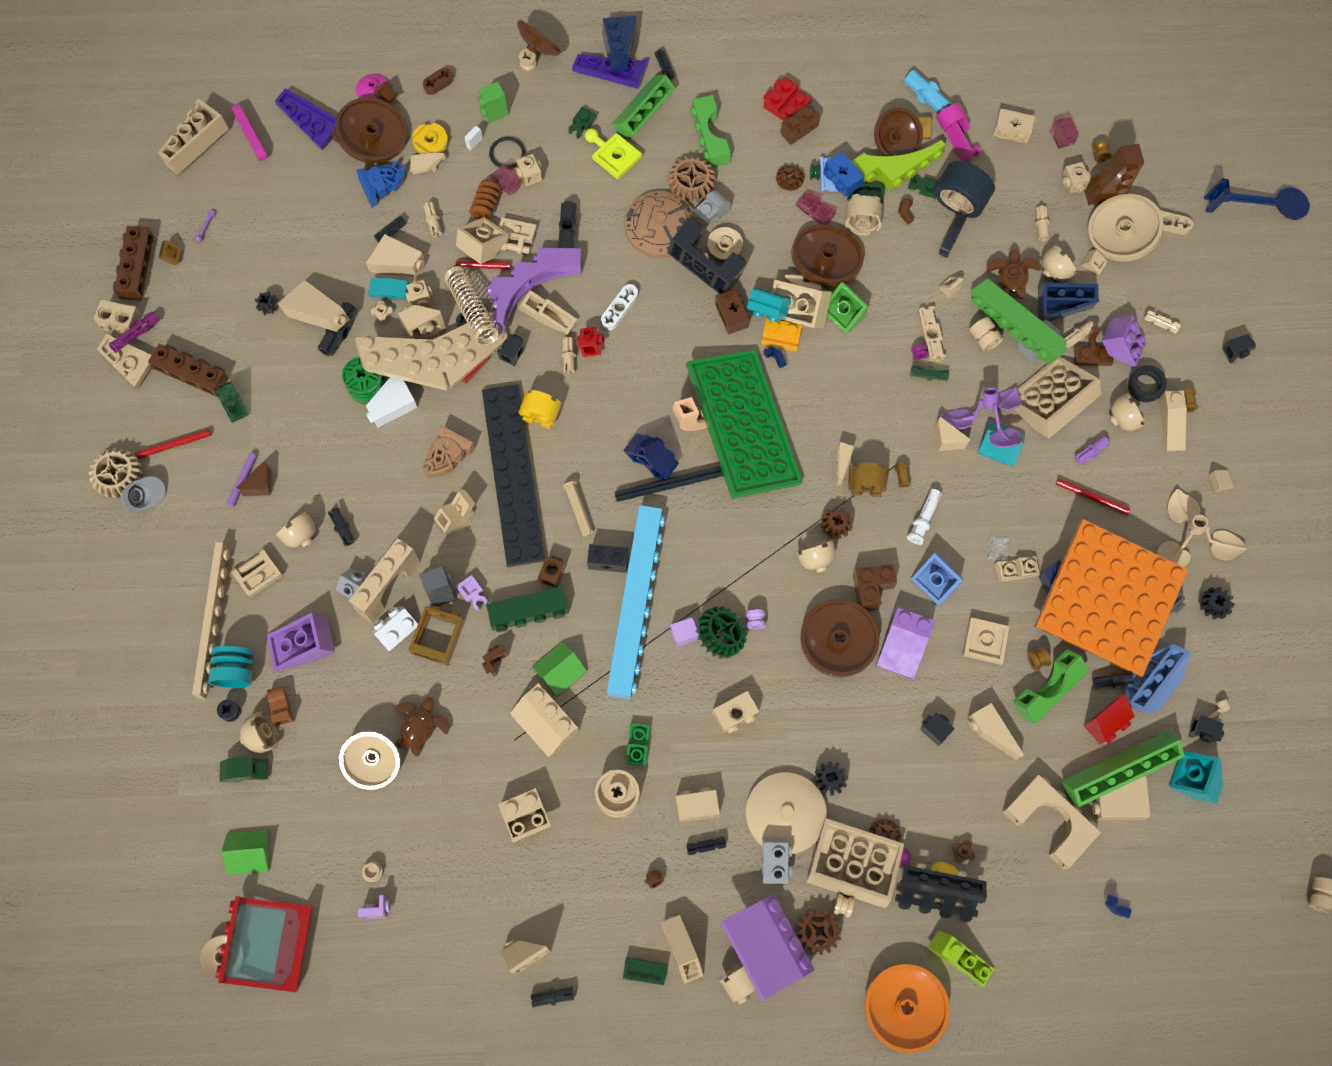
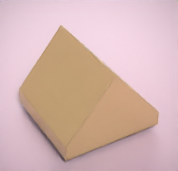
M950 276L939 286V289L947 297L951 298L962 289L963 278Z

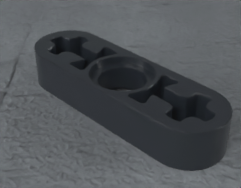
M959 212L939 255L948 257L966 222L968 214Z

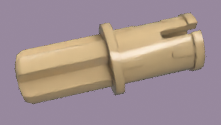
M426 202L424 205L427 217L425 221L429 225L431 237H439L442 235L439 224L440 218L436 213L434 203Z
M1040 205L1036 208L1037 221L1035 225L1038 229V240L1047 241L1050 239L1048 228L1050 221L1047 216V207Z
M1089 320L1081 327L1075 328L1070 335L1064 338L1066 340V348H1070L1077 342L1083 341L1092 332L1095 324Z
M565 337L563 339V353L561 357L563 358L564 374L575 373L574 358L576 354L574 353V339L572 337Z

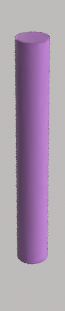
M249 454L227 501V505L234 507L240 494L236 487L248 477L257 457L255 454Z

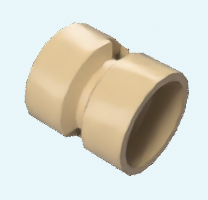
M989 317L981 319L969 330L974 339L979 340L978 345L983 352L992 350L1004 339L998 330H994L995 325Z
M1315 877L1312 888L1315 894L1310 897L1309 907L1332 914V879Z

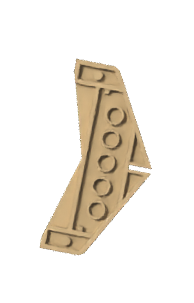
M492 311L488 313L492 318V321L493 315H496L497 311ZM466 323L434 340L363 336L355 338V345L364 370L447 391L443 375L446 376L451 390L486 358L502 347L503 342L507 339L506 330L505 333H499L498 338L489 345H480ZM487 329L486 331L480 333V335L487 334L492 329ZM493 330V331H492L491 333H489L488 335L478 336V338H479V339L489 338V337H491V336L495 333V330Z

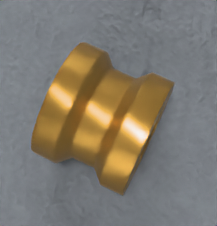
M1101 140L1092 145L1096 162H1104L1112 157V152L1109 150V141Z
M1044 647L1039 648L1036 652L1031 651L1027 653L1028 661L1033 670L1037 671L1041 666L1051 665L1050 656Z

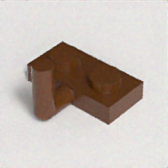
M1095 326L1088 337L1089 346L1076 345L1074 347L1075 365H1113V357L1108 355L1105 346H1097L1096 338L1101 331L1099 326Z

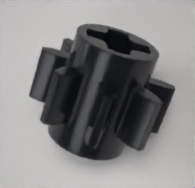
M269 291L267 293H260L258 299H255L256 304H258L256 309L258 311L262 310L264 315L274 314L275 309L279 308L276 295L271 296Z

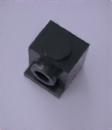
M1246 334L1229 340L1222 349L1229 363L1232 364L1238 357L1243 359L1249 356L1250 352L1256 348V344L1250 335Z
M510 335L509 339L503 342L501 349L498 348V358L515 366L525 350L523 339L518 335Z
M1199 715L1193 720L1189 737L1199 736L1200 740L1209 743L1215 740L1220 742L1224 736V731L1222 730L1224 723Z

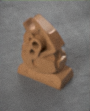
M440 426L438 430L440 436L432 442L427 453V461L422 463L423 469L427 466L431 467L429 471H424L426 477L445 475L453 471V467L456 463L463 460L465 453H473L476 449L474 443Z

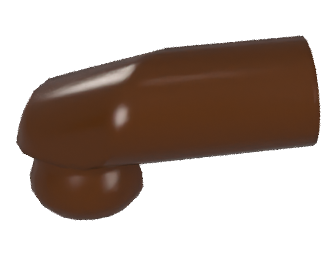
M910 198L902 199L898 209L899 215L907 225L914 221V218L909 213V209L913 205V201Z

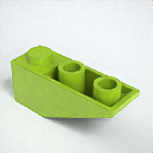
M938 930L928 946V949L942 960L983 987L994 971L993 967L955 937Z

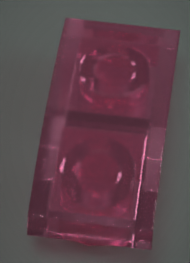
M807 191L796 202V206L801 211L822 225H828L836 215L835 209L821 203L819 197Z

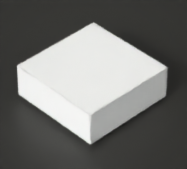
M475 126L465 136L466 147L469 150H472L483 139L479 127Z

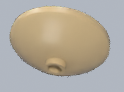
M362 731L354 734L344 743L339 755V765L343 775L351 784L362 789L375 790L385 787L396 777L400 768V754L395 743L386 735L375 731ZM374 753L376 757L372 758L369 754Z

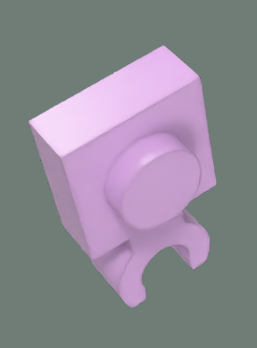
M472 575L456 585V588L467 603L473 600V607L476 611H480L477 606L478 602L482 601L485 605L488 604L487 599L484 596H480L483 590Z

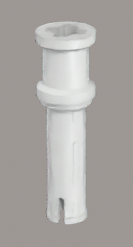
M936 489L930 490L920 516L914 520V527L911 533L907 535V539L910 542L918 545L923 544L924 535L930 529V519L942 496L940 491Z

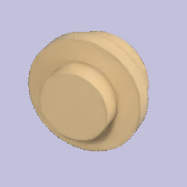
M371 861L363 866L362 877L367 882L373 883L382 877L383 869L379 863Z

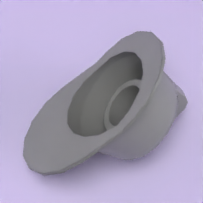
M144 477L125 486L120 499L124 507L130 512H141L156 506L163 500L166 492L165 485L157 477Z

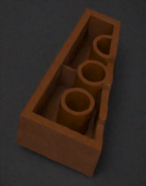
M1139 144L1121 146L1109 159L1110 163L1100 168V174L1094 175L1091 178L1092 182L1084 190L1088 205L1101 204L1111 197L1128 193L1144 165Z

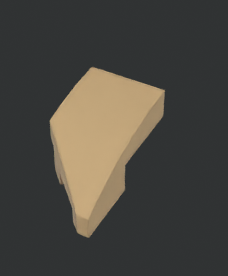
M444 153L411 156L410 172L414 175L430 170L435 172L437 170L436 166L441 160L446 159V155Z

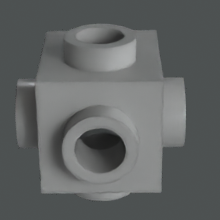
M350 568L340 575L336 591L350 599L367 577L361 572Z

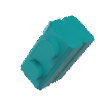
M753 288L747 309L753 311L752 314L755 316L763 317L765 315L768 316L769 321L778 322L787 318L791 298L761 288Z

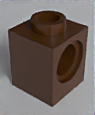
M546 556L538 575L539 582L557 588L566 568L565 562L556 556H552V558ZM552 567L558 569L555 574H549L547 571Z

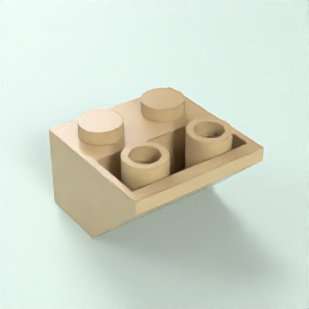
M536 788L498 804L513 843L551 827Z

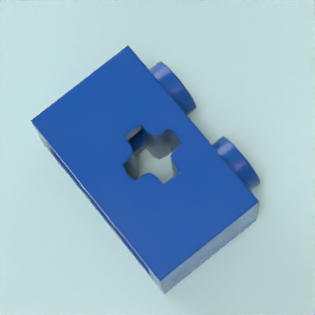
M843 152L825 162L824 175L833 182L839 193L846 197L862 187L864 176Z

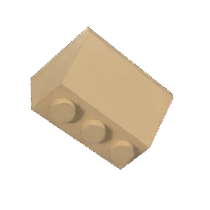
M539 683L521 698L510 713L548 758L579 732L575 723Z

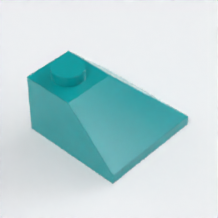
M1183 751L1185 757L1179 759L1169 787L1198 801L1217 804L1223 788L1221 759Z

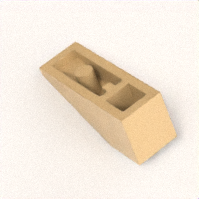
M1165 391L1158 400L1166 452L1185 451L1187 408L1184 391Z
M992 703L967 718L970 729L976 732L978 736L1015 760L1024 756V753Z

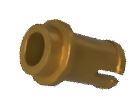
M906 462L896 464L894 469L897 472L899 487L910 486L909 466H907Z

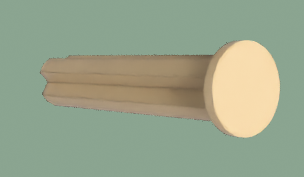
M570 481L562 487L566 490L582 536L587 537L593 534V530L578 493L577 482Z

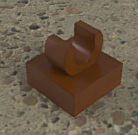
M388 81L383 82L373 91L378 99L390 103L398 95L392 89L393 85L389 84Z

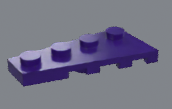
M578 54L572 66V71L638 89L647 69L649 59L634 61V58H630L628 70L611 71L608 58L603 59L596 55Z

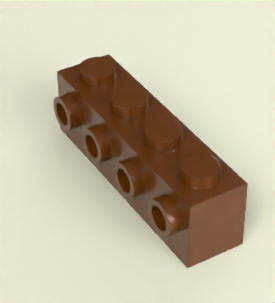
M127 226L126 232L123 233V247L119 252L120 262L116 267L117 278L113 283V290L120 299L142 301L154 235L149 227Z
M159 343L148 360V363L154 370L215 397H219L229 380L225 370L221 367H212L205 360H196L189 353L184 351L180 353L176 348L168 344L164 346Z

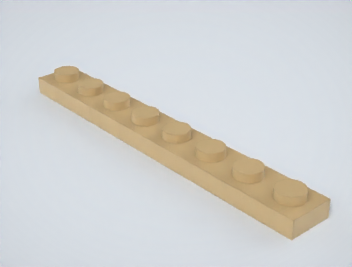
M215 542L192 691V695L197 699H206V693L208 694L210 691V684L208 683L209 670L213 668V664L210 662L212 658L211 651L212 648L216 647L214 640L219 631L217 620L221 616L222 611L220 600L224 596L223 580L227 577V568L225 567L226 561L230 558L229 549L221 542Z

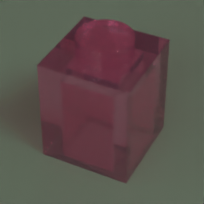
M1071 117L1058 119L1054 122L1050 131L1058 149L1075 144L1079 136Z

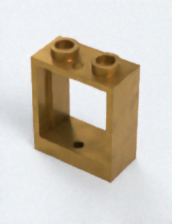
M432 605L431 608L425 606L408 650L412 655L448 666L464 621L461 615L456 612L450 611V613H446L437 606ZM431 617L456 625L445 653L420 645Z

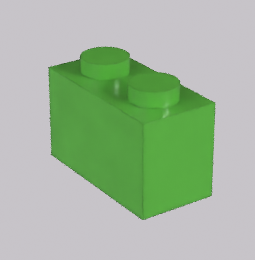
M499 82L478 89L480 97L477 98L481 106L480 112L483 118L486 117L488 122L491 123L508 116L505 94Z

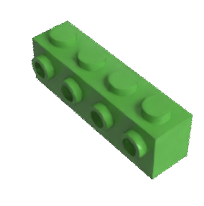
M666 75L653 76L615 119L612 125L621 137H634L674 91L675 87Z

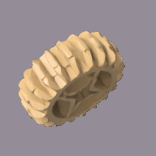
M113 448L112 452L106 449L105 455L99 453L100 458H93L95 465H90L92 471L88 472L91 477L89 479L90 483L93 484V488L100 495H105L107 498L112 496L116 499L119 494L122 496L125 486L141 479L139 476L143 474L140 470L142 467L138 462V458L133 456L130 451L126 452L122 448L120 450ZM120 461H121V462H126V463H128V464H125V465L119 464V465H117L115 462H120ZM105 482H109V483H110V482H114L115 485H106V484H104V483H105Z

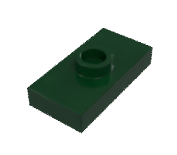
M863 183L862 187L848 195L847 200H850L855 194H860L861 196H877L880 198L881 204H883L885 185Z
M626 957L623 979L664 986L667 964Z

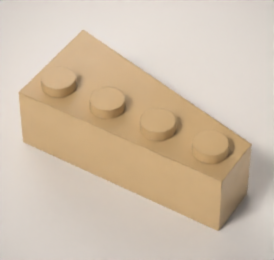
M199 98L195 102V108L189 110L186 114L187 118L184 123H180L176 128L177 132L175 135L170 136L158 152L165 165L177 175L229 129L222 115Z

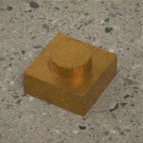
M164 240L161 244L158 258L176 265L179 263L182 247Z

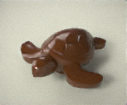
M1016 249L1010 252L1009 263L1001 258H996L988 263L986 267L987 272L1000 269L999 282L1003 291L1012 297L1017 296L1020 299H1025L1026 297L1023 289L1029 279L1027 269L1040 271L1042 268L1040 262L1031 257L1024 259L1020 263V254Z
M432 697L426 698L422 702L420 709H417L416 705L412 702L400 703L395 708L396 712L408 713L401 725L402 738L398 739L395 745L397 748H403L404 746L411 748V752L416 757L421 753L420 745L425 743L433 734L434 726H437L444 734L449 732L448 722L443 716L430 714L434 707Z

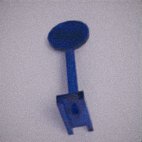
M1222 178L1204 196V200H1209L1210 203L1205 209L1208 213H1213L1223 202L1230 201L1276 206L1283 216L1291 220L1302 219L1310 209L1308 198L1299 189L1293 187L1284 188L1279 191L1276 198L1235 194L1230 192L1229 179Z

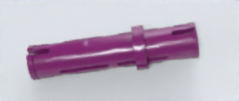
M151 312L142 320H137L134 326L110 342L109 347L115 353L119 352L120 349L142 333H147L150 327L160 321L159 317L154 312ZM144 323H147L145 326H143L141 329L137 331V329L140 326H142ZM132 334L129 338H127L125 341L122 342V340H123L124 338H126L128 335Z

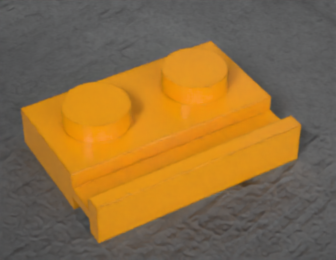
M766 318L761 345L797 352L802 325L780 320L773 322Z

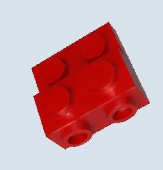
M784 76L782 80H776L772 91L768 90L765 93L763 108L785 121L812 102V98L800 91L798 84Z

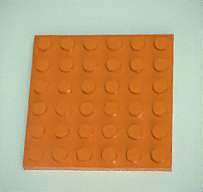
M1082 519L1078 524L1034 627L1124 670L1132 672L1139 677H1143L1188 569Z

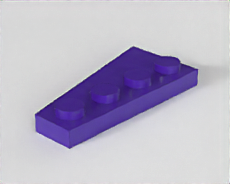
M285 88L275 100L276 105L323 150L332 139L330 133L335 129L336 117Z

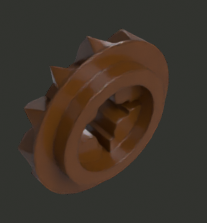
M792 164L789 166L783 165L781 169H778L776 182L784 190H796L804 182L803 171L798 166H792ZM793 173V178L787 180V175Z
M885 818L877 820L871 825L870 833L880 836L882 829L885 832L892 831L888 838L900 842L902 836L900 827L894 821Z

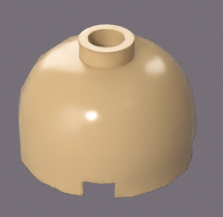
M1056 245L1050 248L1042 258V267L1044 269L1042 274L1048 280L1051 278L1056 282H1064L1077 274L1075 272L1076 267L1066 254L1059 253L1061 249Z
M1128 393L1116 399L1112 404L1110 420L1114 426L1118 425L1124 431H1134L1145 426V423L1142 422L1143 417L1135 402L1131 403L1129 399L1131 396Z
M303 512L294 518L290 524L284 526L276 536L284 545L290 548H297L301 545L304 548L313 541L311 537L315 533L314 521L307 512Z
M832 539L828 542L824 540L807 545L805 550L801 548L796 550L801 565L808 570H816L817 573L827 570V566L835 559V547Z
M262 711L246 718L240 729L241 744L254 753L270 751L279 744V741L276 742L275 735H279L277 727L272 723L270 716L262 715L264 713Z

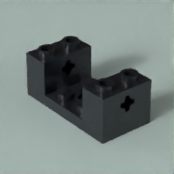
M689 218L671 239L667 254L717 293L722 294L730 291L741 278L747 262L741 255L732 252L719 267L713 259L703 255V252L697 248V245L700 242L704 229L699 222Z

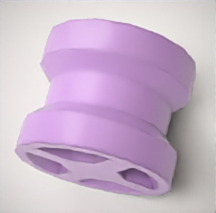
M758 609L747 611L746 617L748 622L746 623V628L753 630L765 628L766 622L763 619L765 611Z

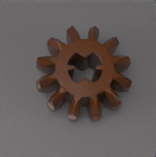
M833 507L832 511L827 509L826 515L821 517L823 522L820 526L825 528L824 534L831 533L830 539L834 535H836L838 540L841 539V535L847 537L848 531H851L853 528L850 525L853 523V519L848 518L850 512L844 514V508H841L840 511H837L836 507Z

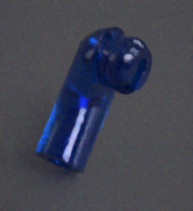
M768 346V348L764 349V356L766 358H775L779 368L787 365L780 349L773 346Z
M1109 894L1107 901H1105V906L1110 912L1130 918L1131 908L1118 905V897Z

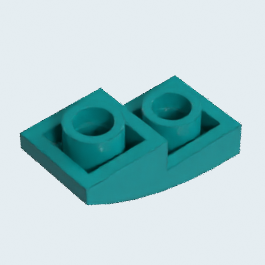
M371 278L368 295L371 298L388 297L390 300L407 299L405 293L408 292L406 285L409 282L391 278Z

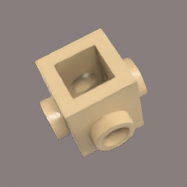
M533 154L516 160V174L518 178H522L526 187L542 181L540 171L542 167L540 161L535 160Z
M1083 162L1065 166L1062 174L1064 187H1067L1069 193L1084 191L1090 181V173L1086 171Z
M424 280L413 281L406 285L408 292L405 295L408 304L412 303L422 307L432 305L430 297L433 294L430 286L425 285Z

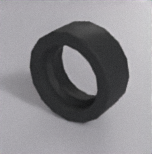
M1144 365L1136 369L1128 381L1130 394L1136 400L1147 403L1157 400L1167 386V379L1164 373L1159 368L1151 365ZM1141 375L1152 377L1158 385L1157 390L1153 393L1143 391L1137 384L1138 377Z

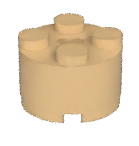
M860 194L853 195L846 205V228H850L851 232L856 235H870L871 231L876 230L877 232L881 228L882 204L880 198L877 196H861Z
M739 962L725 972L727 975L725 979L721 976L719 981L732 1002L737 1001L740 1005L750 998L749 994L756 989L742 962Z

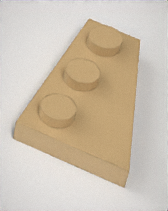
M106 334L97 350L137 390L151 368L148 360L152 355L129 344L115 353L109 347V343L116 338Z

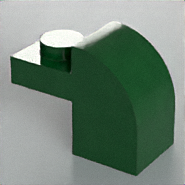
M235 757L220 762V782L239 783L244 780L268 779V759Z

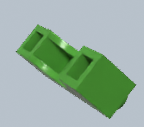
M710 95L693 99L690 112L692 118L695 117L696 120L694 125L696 132L700 134V147H704V160L711 164L712 168L730 164L731 153L727 140L714 136L708 128L712 122L717 120V106L714 96Z
M1068 649L1065 650L1054 661L1053 674L1046 686L1037 691H1031L1026 688L1013 701L1020 716L1036 724L1089 672L1082 657Z

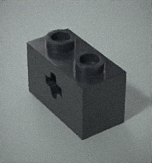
M589 544L588 569L626 573L628 548Z

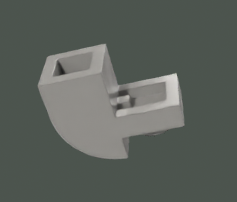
M714 190L707 194L706 200L693 210V215L707 225L711 220L716 219L719 221L730 211L731 203L718 191Z

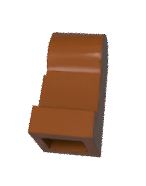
M279 686L267 690L272 723L275 726L294 722L285 687Z

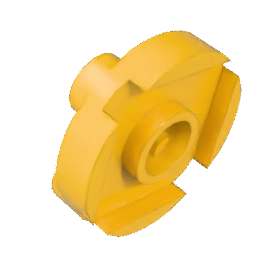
M436 123L420 125L415 129L412 137L414 148L419 154L443 153L449 143L445 129ZM427 138H434V141L429 143L427 142Z

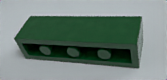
M563 586L486 604L491 628L493 631L496 630V632L506 631L508 627L516 626V628L524 627L527 623L534 621L535 623H542L551 617L559 619L569 613Z

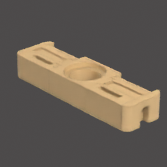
M934 306L928 307L927 310L923 307L918 311L919 323L924 344L928 347L926 351L929 352L928 361L930 363L944 361L946 354L943 355L941 346L943 339L939 323H936L933 313L935 310ZM934 331L937 334V336L935 338H930L927 335V332Z

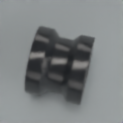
M226 699L217 706V714L223 720L233 722L239 718L241 709L238 704Z

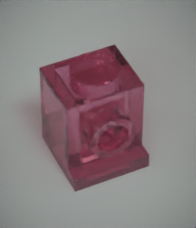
M504 164L491 174V181L499 185L501 192L505 191L509 196L516 193L520 187L518 177Z

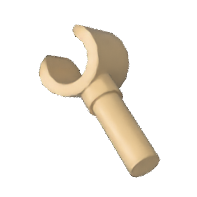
M1225 699L1216 703L1219 709L1210 714L1208 718L1214 719L1216 716L1230 709L1228 700Z

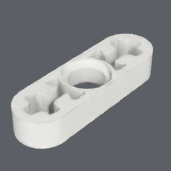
M632 284L625 285L601 317V324L605 330H614L638 298L636 286ZM632 291L633 295L630 294L626 301L627 292L630 293ZM617 304L625 306L622 311H617L614 307ZM612 318V319H613V323H612V322H609V323L607 324V323H606V319H607V320H610V319Z

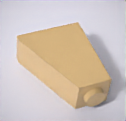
M384 234L366 264L371 273L416 275L424 267L425 260L421 251Z
M1143 776L1095 799L1092 803V812L1095 814L1096 820H1145L1150 818L1147 777Z
M681 916L668 917L664 922H661V926L685 984L702 977L703 972Z

